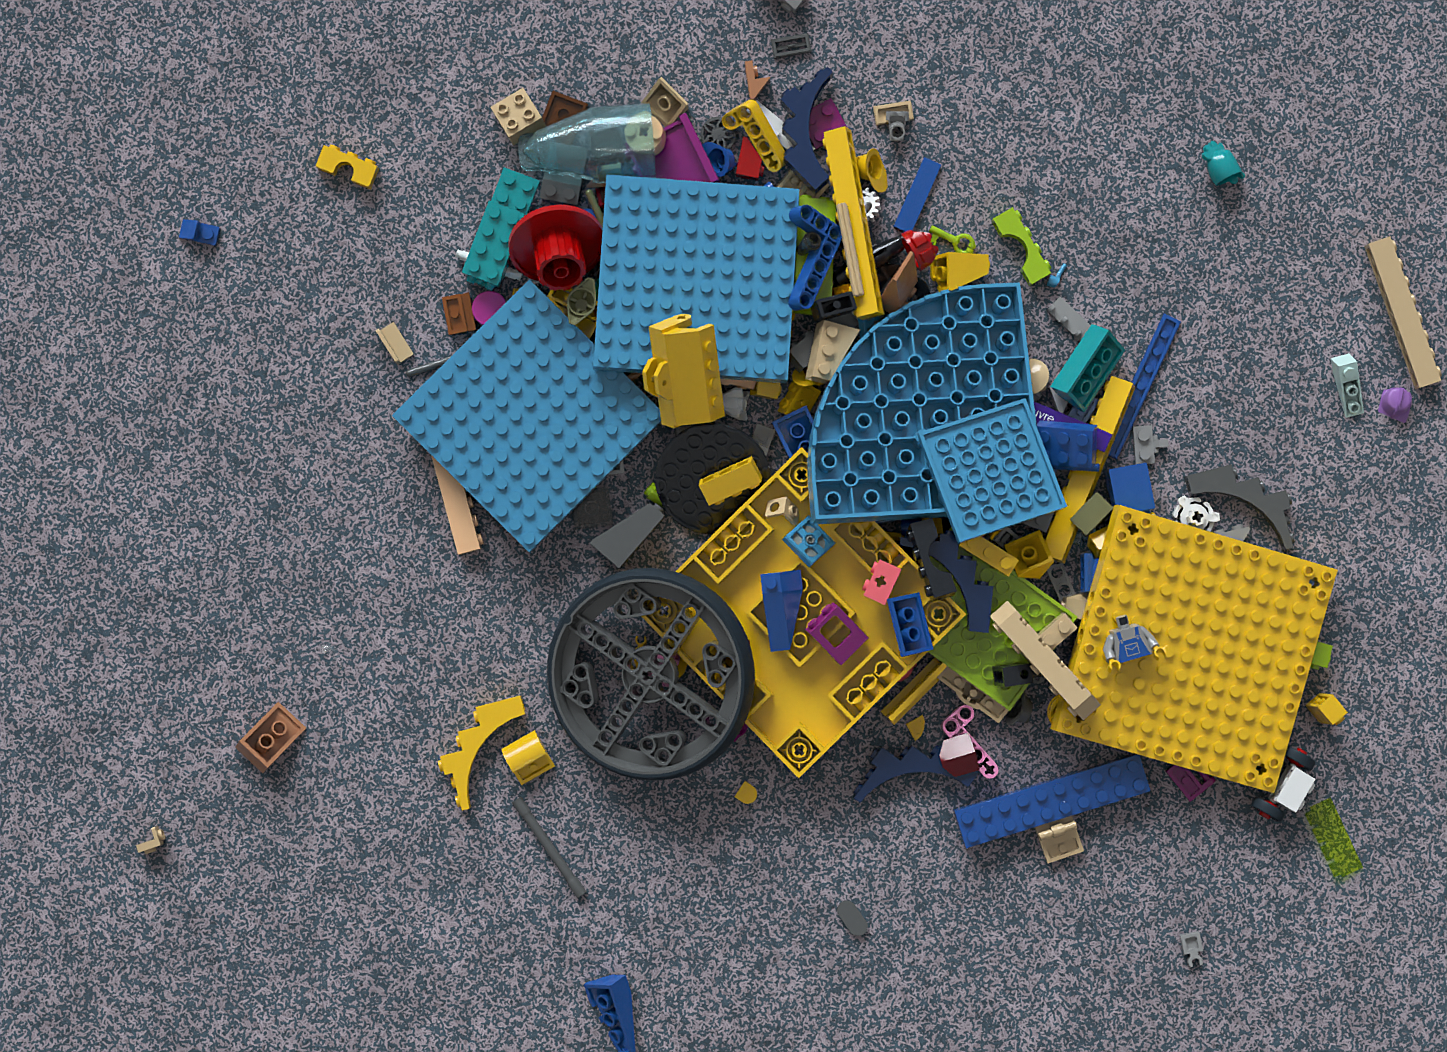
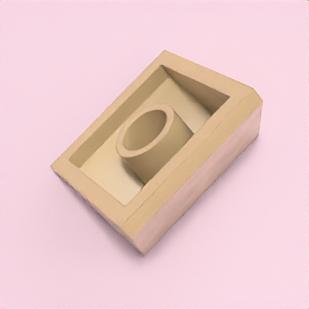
M662 77L658 79L641 102L665 127L676 122L680 118L679 116L689 109V103Z

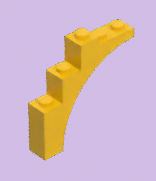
M522 695L475 707L476 711L473 712L475 722H479L480 726L458 731L456 742L458 747H462V750L440 756L441 760L438 761L439 769L441 772L444 771L445 775L453 774L450 780L453 789L456 788L458 796H455L457 807H461L462 811L471 808L469 777L473 761L480 747L498 727L513 718L526 714Z

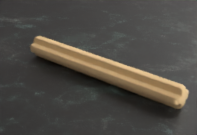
M840 203L836 205L852 293L853 296L859 297L864 295L848 206L845 203Z

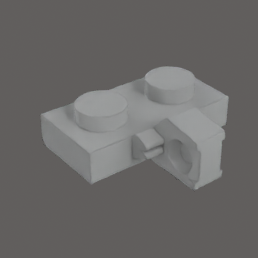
M1152 425L1132 427L1135 465L1141 463L1154 464V453H1159L1158 448L1169 447L1168 439L1158 440L1157 435L1153 436Z

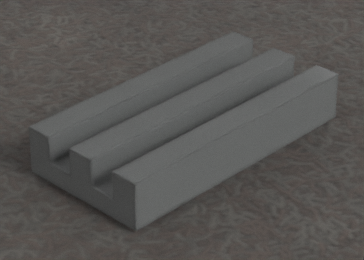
M808 33L771 39L774 59L812 52ZM804 38L806 41L776 47V43L793 41ZM807 46L805 49L777 53L779 50Z

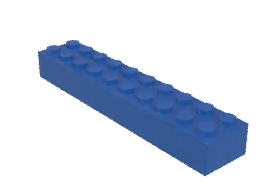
M1134 753L954 809L953 812L965 848H969L1151 790L1140 755Z

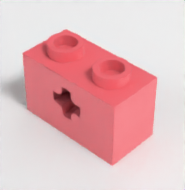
M881 559L879 562H874L870 571L873 573L871 580L867 579L862 588L865 591L864 596L886 605L887 599L902 569ZM884 576L886 585L877 586L876 578Z

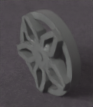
M713 117L702 126L701 141L705 143L709 138H712L713 141L711 142H716L717 145L723 142V147L730 149L736 140V130H725L724 126L719 127L723 117ZM719 120L716 127L711 124V122ZM707 125L713 128L712 131L707 128ZM704 130H706L708 134H711V135H708V136L705 138V140H704V135H703V134H704ZM728 132V133H731V134H733V135L726 136V133ZM724 139H732L731 143L726 147Z

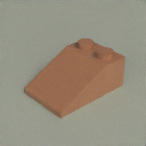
M911 251L881 295L883 310L888 313L895 312L908 304L906 302L907 298L911 299L917 290L914 287L918 281L914 253Z
M277 702L237 743L235 748L264 773L306 727L284 706Z

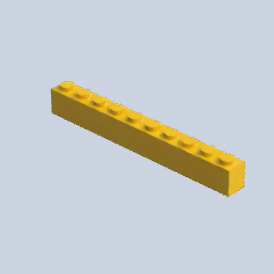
M844 126L824 132L823 146L828 154L826 163L831 171L829 180L834 188V194L832 195L834 204L845 203L848 206L864 295L854 296L857 308L853 313L857 318L865 320L884 315L852 131ZM836 212V219H837V222L839 223L838 214H837V212ZM843 249L842 254L844 259L846 260L845 251ZM846 267V275L850 279L848 267Z
M1111 376L1110 381L1107 380L1104 385V396L1098 400L1096 406L1098 411L1096 416H1092L1090 424L1097 425V428L1112 434L1105 453L1099 450L1096 451L1095 464H1100L1099 472L1070 470L1068 479L1070 480L1068 485L1064 486L1062 490L1067 507L1054 512L1055 517L1053 522H1050L1047 530L1048 535L1045 540L1053 560L1063 564L1066 562L1079 529L1070 519L1093 495L1134 393L1135 386L1131 382Z

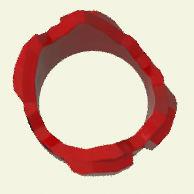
M908 230L900 234V239L907 254L910 251L914 253L916 268L922 271L932 264L939 249L930 242L932 237L930 233Z

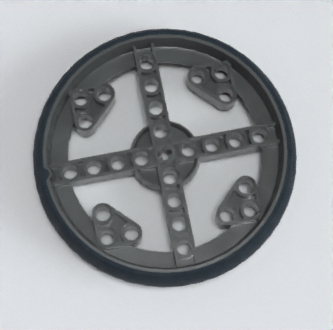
M636 568L621 571L597 581L581 593L567 608L555 629L550 644L547 680L550 699L561 726L572 742L587 757L605 769L621 776L656 781L679 778L694 773L712 763L726 751L740 733L750 711L754 695L755 668L752 650L742 624L727 603L713 590L692 577L678 572L656 568ZM632 589L638 591L637 598L632 596ZM659 597L684 605L657 647L643 646L633 649L595 621L597 616L614 604L613 612L619 619L649 615L657 612L661 608ZM648 600L653 602V610L647 606ZM622 604L627 606V614L622 612ZM690 607L695 609V616L689 614ZM700 618L708 625L717 638V641H711L703 647L702 654L708 683L715 688L726 683L725 695L719 711L678 681L679 671L674 656ZM679 623L684 624L685 632L679 630ZM586 624L591 627V634L586 632ZM601 636L607 639L606 645L601 643ZM582 639L622 667V681L627 690L601 730L593 723L584 709L595 705L599 701V692L593 665L589 662H582L576 665L577 652ZM668 639H672L674 641V648H671L668 645ZM710 646L716 648V655L711 654ZM617 647L622 650V656L617 655ZM658 654L664 657L663 664L658 661ZM726 657L731 658L732 666L726 664ZM632 658L637 660V668L633 667L631 663ZM581 667L586 670V676L580 673ZM649 671L652 672V675H651V676H653L652 678H649V676H648V675H649V673H648ZM715 673L721 675V682L716 681ZM663 681L669 684V690L663 688ZM570 683L576 686L575 692L570 689ZM637 686H641V687H642V689H643V694H642V695L637 692V690H636V687H637ZM678 693H682L684 695V702L678 699ZM586 694L591 697V703L586 701ZM667 700L706 729L702 735L685 745L687 736L681 730L653 733L645 736L639 742L641 751L630 749L617 743L643 703H658ZM627 701L632 703V710L626 707ZM694 704L700 707V713L694 711ZM710 716L715 717L716 725L710 723ZM616 717L621 718V726L616 723ZM606 732L611 734V741L606 739ZM673 736L679 738V744L673 742ZM647 740L653 742V748L647 746ZM663 751H665V752L668 753V755H669V759H668V760H666V759L663 758V756H662V752H663Z

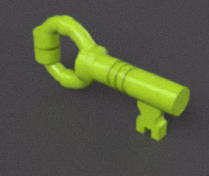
M933 225L929 230L932 233L930 242H934L933 245H936V240L940 237L951 242L956 253L973 254L976 248L975 241L969 234L954 236ZM962 238L970 241L966 251L958 248Z

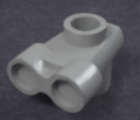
M886 111V120L889 123V140L904 141L906 121H909V112ZM895 127L900 128V132L898 134H895L893 132V129Z

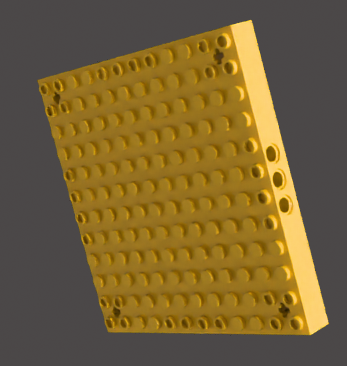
M802 447L675 571L692 577L713 590L727 603L742 624L748 640H750L755 668L754 695L745 724L798 778L928 652L901 657L888 602L886 605H883L864 596L865 591L862 588L865 581L872 578L873 573L870 571L874 562H879L881 559L902 569L889 598L920 593L933 647L966 615L950 597L931 602L930 597L926 596L924 586H926L924 578L921 579L918 572L920 566L876 521L818 524L835 542V545L811 567H808L782 540L796 526H793L783 515L767 518L765 513L769 500L787 497L799 509L798 524L808 515L811 517L807 472L808 452ZM800 470L802 472L806 470L807 473L805 474V476L807 478L805 480H803L802 478L801 480L798 479V472ZM779 504L773 505L771 512H775L779 508ZM801 570L803 591L791 649L771 652L760 574ZM884 576L876 578L877 586L886 585ZM659 597L661 607L667 606L669 614L662 615V609L660 608L657 612L641 617L663 638L684 605ZM648 600L647 606L653 610L654 604L651 600ZM832 602L838 605L868 637L842 665L838 664L805 630L808 627V623L813 618H817L822 613V609ZM693 607L689 608V614L691 616L696 615V611ZM936 608L938 610L941 608L944 611L942 619L934 617V610ZM833 616L820 629V633L834 647H837L850 634V629L837 616ZM700 618L677 654L723 700L726 683L718 688L712 687L708 683L702 654L703 647L711 641H717V638L708 625ZM679 623V630L685 632L684 624ZM668 639V644L671 648H674V641ZM710 646L711 654L716 655V648ZM726 657V664L732 666L731 658ZM715 673L716 681L721 682V675ZM795 746H804V754H797L795 752L797 750Z
M1114 505L1068 665L1072 673L1101 705L1086 719H1076L1067 709L1070 705L1060 695L1050 729L1275 793L1338 570L1122 505ZM1128 526L1134 528V532H1130ZM1310 580L1314 582L1313 586L1309 583ZM1127 615L1129 625L1138 624L1145 627L1155 637L1160 645L1159 647L1166 649V657H1164L1163 653L1159 652L1157 653L1159 660H1156L1154 658V651H1152L1150 655L1120 663L1121 668L1119 672H1117L1116 667L1112 666V673H1109L1107 671L1109 663L1106 661L1103 647L1106 637L1110 635L1109 631L1118 628L1116 617ZM1256 767H1262L1261 771L1256 770Z

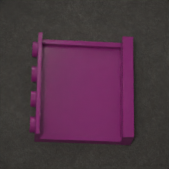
M686 113L679 116L680 120L664 127L666 132L665 146L656 156H638L632 151L628 143H625L627 150L624 152L629 161L632 160L635 165L632 169L636 177L720 183Z

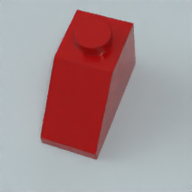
M743 136L736 177L758 181L759 176L763 177L765 166L761 165L762 159L749 139Z

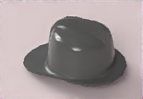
M1025 691L1012 709L1005 715V721L1008 725H1014L1016 722H1029L1033 704L1025 695Z

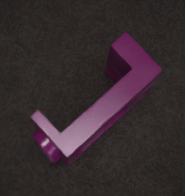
M832 602L822 609V613L817 618H813L808 623V627L805 630L838 664L842 665L868 637L838 605ZM833 616H837L850 629V634L837 647H834L820 633V629Z

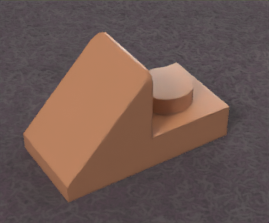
M752 60L745 61L749 98L755 101L770 82V77L755 79V77H758L757 65L753 66Z

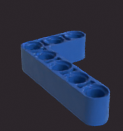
M810 205L794 207L789 213L792 223L815 238L789 296L788 304L794 311L809 309L813 305L842 240L840 227Z

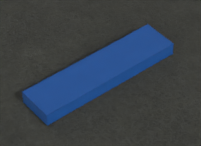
M924 157L893 226L894 228L903 232L913 231L941 164Z

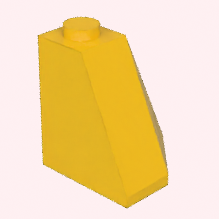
M956 252L936 255L930 265V277L932 281L937 282L939 292L946 289L949 291L955 290L959 286L989 274V255Z

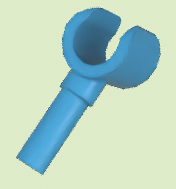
M1063 263L1056 277L1049 276L1047 286L1055 288L1058 285L1060 277L1067 267L1066 264Z

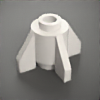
M735 387L722 393L724 412L738 420L747 421L745 410L750 391H743L742 388Z

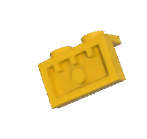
M792 381L788 387L789 391L780 401L777 411L787 415L807 406L810 412L821 391L813 386H799Z

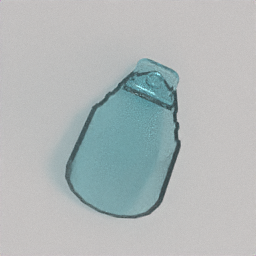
M650 103L590 107L538 129L534 133L523 134L518 139L519 163L521 168L526 171L540 170L558 175L566 174L575 176L576 179L592 180L594 183H606V175L656 178Z

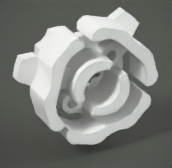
M1185 495L1178 499L1179 505L1175 507L1172 517L1177 518L1179 510L1183 509L1180 513V522L1182 524L1199 529H1204L1207 526L1205 530L1211 532L1214 522L1220 521L1219 513L1213 512L1208 502H1203L1202 505L1190 504L1191 502L1200 503L1201 499L1198 497L1189 499ZM1197 515L1198 520H1193L1192 517Z

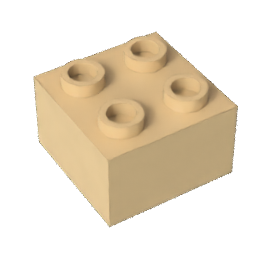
M524 88L491 106L496 119L513 146L546 126Z

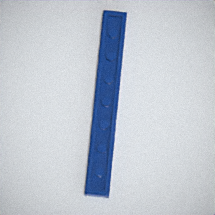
M1162 315L1131 382L1134 384L1135 390L1108 455L1114 459H1117L1181 323V321L1169 315Z

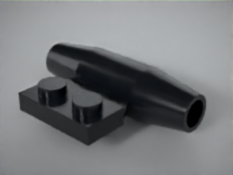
M869 227L876 270H878L900 254L905 247L898 236L875 244V235ZM841 241L837 250L839 251L840 255L843 256L842 250L844 249L843 242ZM847 262L833 273V280L837 286L850 284V279L846 275Z

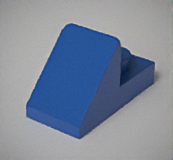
M183 219L179 238L216 246L220 227L200 223L197 220Z

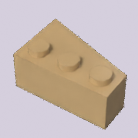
M826 320L818 322L816 324L805 379L822 384L829 382L860 330Z

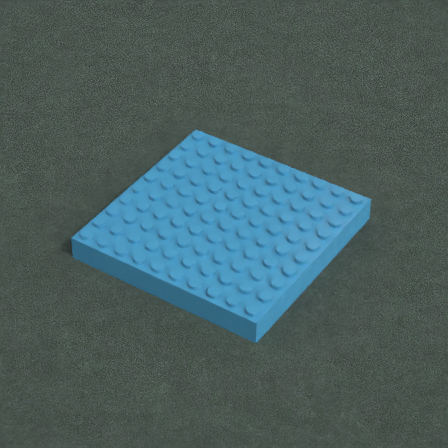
M606 175L593 370L642 373L648 359L653 358L649 326L679 314L691 315L692 325L687 328H699L706 324L714 325L720 379L786 383L788 381L792 308H790L788 300L794 287L797 226L791 222L789 213L792 208L799 205V189Z
M530 280L392 415L529 553L661 423L660 409L623 372L593 370L595 344L576 325L569 324L568 317Z

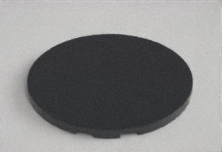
M705 423L683 430L666 445L657 463L655 486L663 508L674 521L693 532L713 535L771 478V472L763 450L748 434L729 425ZM752 456L762 475L760 485L754 489L747 488L736 497L730 496L725 498V501L721 504L709 506L699 487L700 479Z

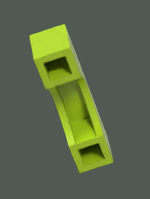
M1012 207L993 218L991 222L1000 238L1011 237L1023 245L1026 252V260L1020 272L1030 287L1051 274V266L1040 255L1042 251L1037 243L1034 244L1030 238L1032 234L1029 228L1023 226L1021 214Z

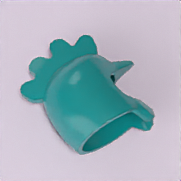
M1211 141L1203 147L1204 153L1201 156L1207 161V171L1216 186L1226 182L1237 184L1238 177L1241 179L1245 178V174L1242 172L1237 160L1230 150L1224 148L1222 143L1217 144L1215 141Z

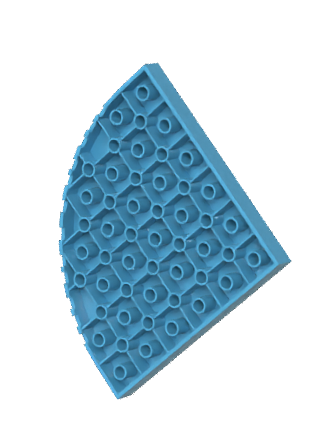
M1020 282L959 286L952 291L946 289L938 293L929 294L890 313L886 318L874 325L852 347L824 390L815 413L810 434L807 472L812 525L948 517L919 442L918 432L1024 398L1027 400L1036 424Z

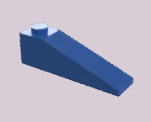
M801 570L760 574L771 652L790 650L803 591Z
M612 974L586 982L584 987L588 1000L592 1007L597 1005L602 1014L599 1017L601 1023L604 1022L611 1029L608 1035L617 1051L636 1052L632 995L626 975Z

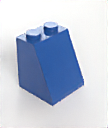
M1147 463L1103 471L1112 507L1114 505H1122L1145 513H1151L1150 509L1155 508Z

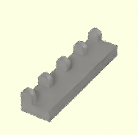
M1061 297L1046 310L1079 342L1091 326Z

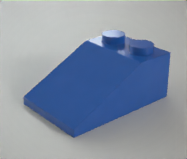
M807 406L772 422L788 460L801 447L808 452L814 420ZM800 470L798 472L799 476L806 473V470L803 472Z

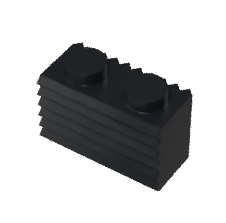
M850 291L814 301L810 308L814 321L818 322L849 314L856 310L857 306L853 293Z

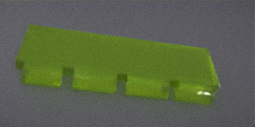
M1331 797L1310 806V811L1304 814L1310 826L1318 825L1312 829L1317 842H1326V844L1320 846L1326 861L1334 859V862L1328 864L1333 876L1336 877L1341 874L1344 877L1363 868Z

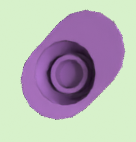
M1402 387L1384 389L1378 412L1391 417V419L1394 418L1405 423L1412 403L1411 393Z

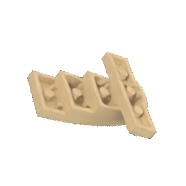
M948 666L937 676L940 681L956 692L962 702L972 708L980 709L997 723H1000L1009 711Z

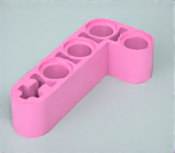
M965 704L957 707L942 721L941 728L949 738L968 733L964 726L974 718L973 708ZM963 708H967L970 711V715L966 719L960 716V711ZM948 721L955 723L953 731L949 732L946 730L945 726ZM970 735L974 749L981 752L978 764L984 761L988 766L993 765L992 774H985L986 768L982 764L978 771L986 778L996 777L999 771L997 764Z

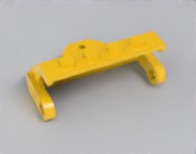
M679 314L649 326L653 358L648 359L642 371L644 390L658 397L661 424L671 428H677L681 425L709 423L725 416L714 325L706 324L699 328H687L692 325L691 315Z

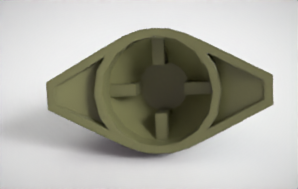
M588 277L570 292L567 298L569 324L575 326L594 310L596 306L594 279Z

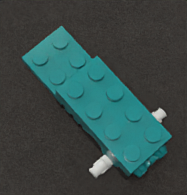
M505 167L503 168L492 200L488 201L470 251L466 252L458 249L455 255L460 260L466 261L462 274L467 277V282L472 285L476 283L479 287L492 291L494 288L501 289L505 277L521 280L522 273L509 268L511 259L508 240L516 223L529 213L540 180Z

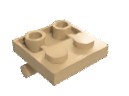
M1072 816L1035 827L1047 864L1084 851L1076 829L1077 824Z

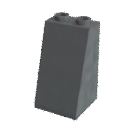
M649 503L593 539L590 544L621 569L665 518L663 514L665 511L658 504L655 503L653 506Z

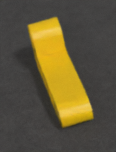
M748 100L734 107L723 116L722 124L728 130H733L743 125L769 171L778 172L786 165L784 163L785 150L756 101Z

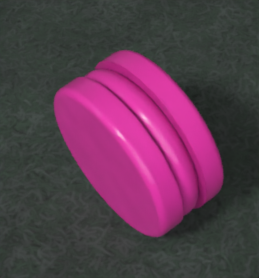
M482 292L473 301V316L483 326L506 301L497 292Z

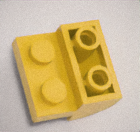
M535 730L501 749L507 764L521 785L555 767Z

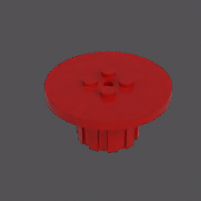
M571 205L545 206L528 213L513 227L508 240L510 259L520 273L530 279L539 281L543 286L549 287L550 290H569L574 285H579L583 281V275H586L600 261L603 228L591 213L579 207Z

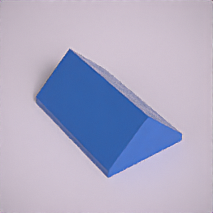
M920 593L887 599L901 657L934 650Z

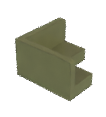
M1096 492L1070 520L1087 537L1112 514L1113 507Z

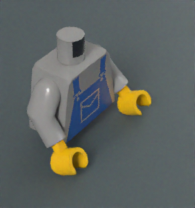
M1127 615L1116 617L1118 628L1109 631L1110 635L1106 637L1103 647L1106 661L1109 663L1107 668L1109 673H1112V666L1116 667L1117 672H1119L1121 668L1120 663L1150 655L1152 651H1154V658L1156 660H1159L1157 654L1159 652L1163 653L1164 657H1166V649L1159 647L1160 645L1155 637L1145 627L1138 624L1129 625Z

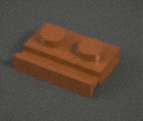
M469 292L442 297L449 336L477 330Z

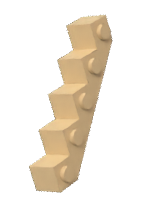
M1008 601L990 616L995 622L993 627L999 633L1004 632L1013 642L1011 647L1018 654L1022 652L1032 663L1029 667L1037 675L1041 673L1051 684L1048 688L1055 696L1060 694L1070 705L1067 709L1074 717L1079 715L1084 720L1101 705Z

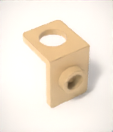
M787 497L767 502L765 513L767 518L783 515L793 526L798 525L799 509ZM779 504V508L775 512H771L772 506Z

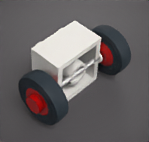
M1287 747L1285 758L1289 760L1290 766L1287 765L1278 780L1275 793H1271L1268 797L1270 801L1255 797L1251 802V806L1260 811L1259 815L1268 820L1272 818L1277 822H1281L1285 817V813L1278 809L1277 805H1275L1276 803L1292 812L1302 809L1305 804L1304 798L1315 787V778L1297 768L1302 767L1311 771L1315 766L1316 762L1307 756V752L1300 748Z

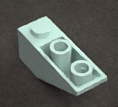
M1350 354L1331 358L1333 375L1345 418L1364 413L1357 361Z

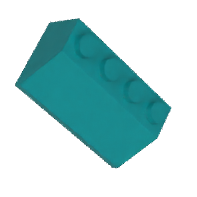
M1091 324L1050 387L1059 397L1080 411L1085 412L1125 352L1124 347L1108 329Z

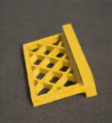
M934 657L880 712L895 725L939 681L937 676L947 666Z

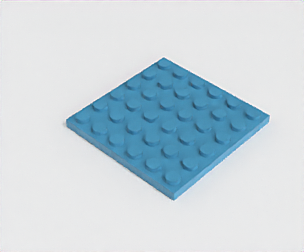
M1026 398L921 431L917 434L958 544L1067 507Z

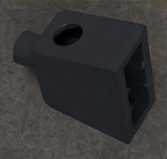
M1031 663L992 666L994 685L1001 687L1033 683V678L1041 677V673L1037 675L1029 667Z

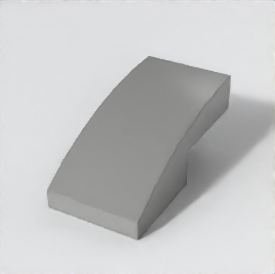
M757 423L752 438L761 447L766 456L775 429Z

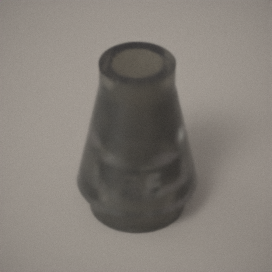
M815 232L806 233L800 244L796 247L797 253L800 256H804L817 250L821 244L820 236Z

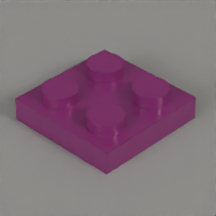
M832 98L813 107L810 115L809 136L816 150L823 147L824 132L844 126L847 127Z

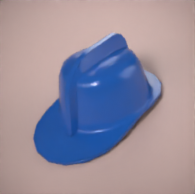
M713 142L702 144L718 177L725 176V174L732 171L734 166L738 165L730 149Z

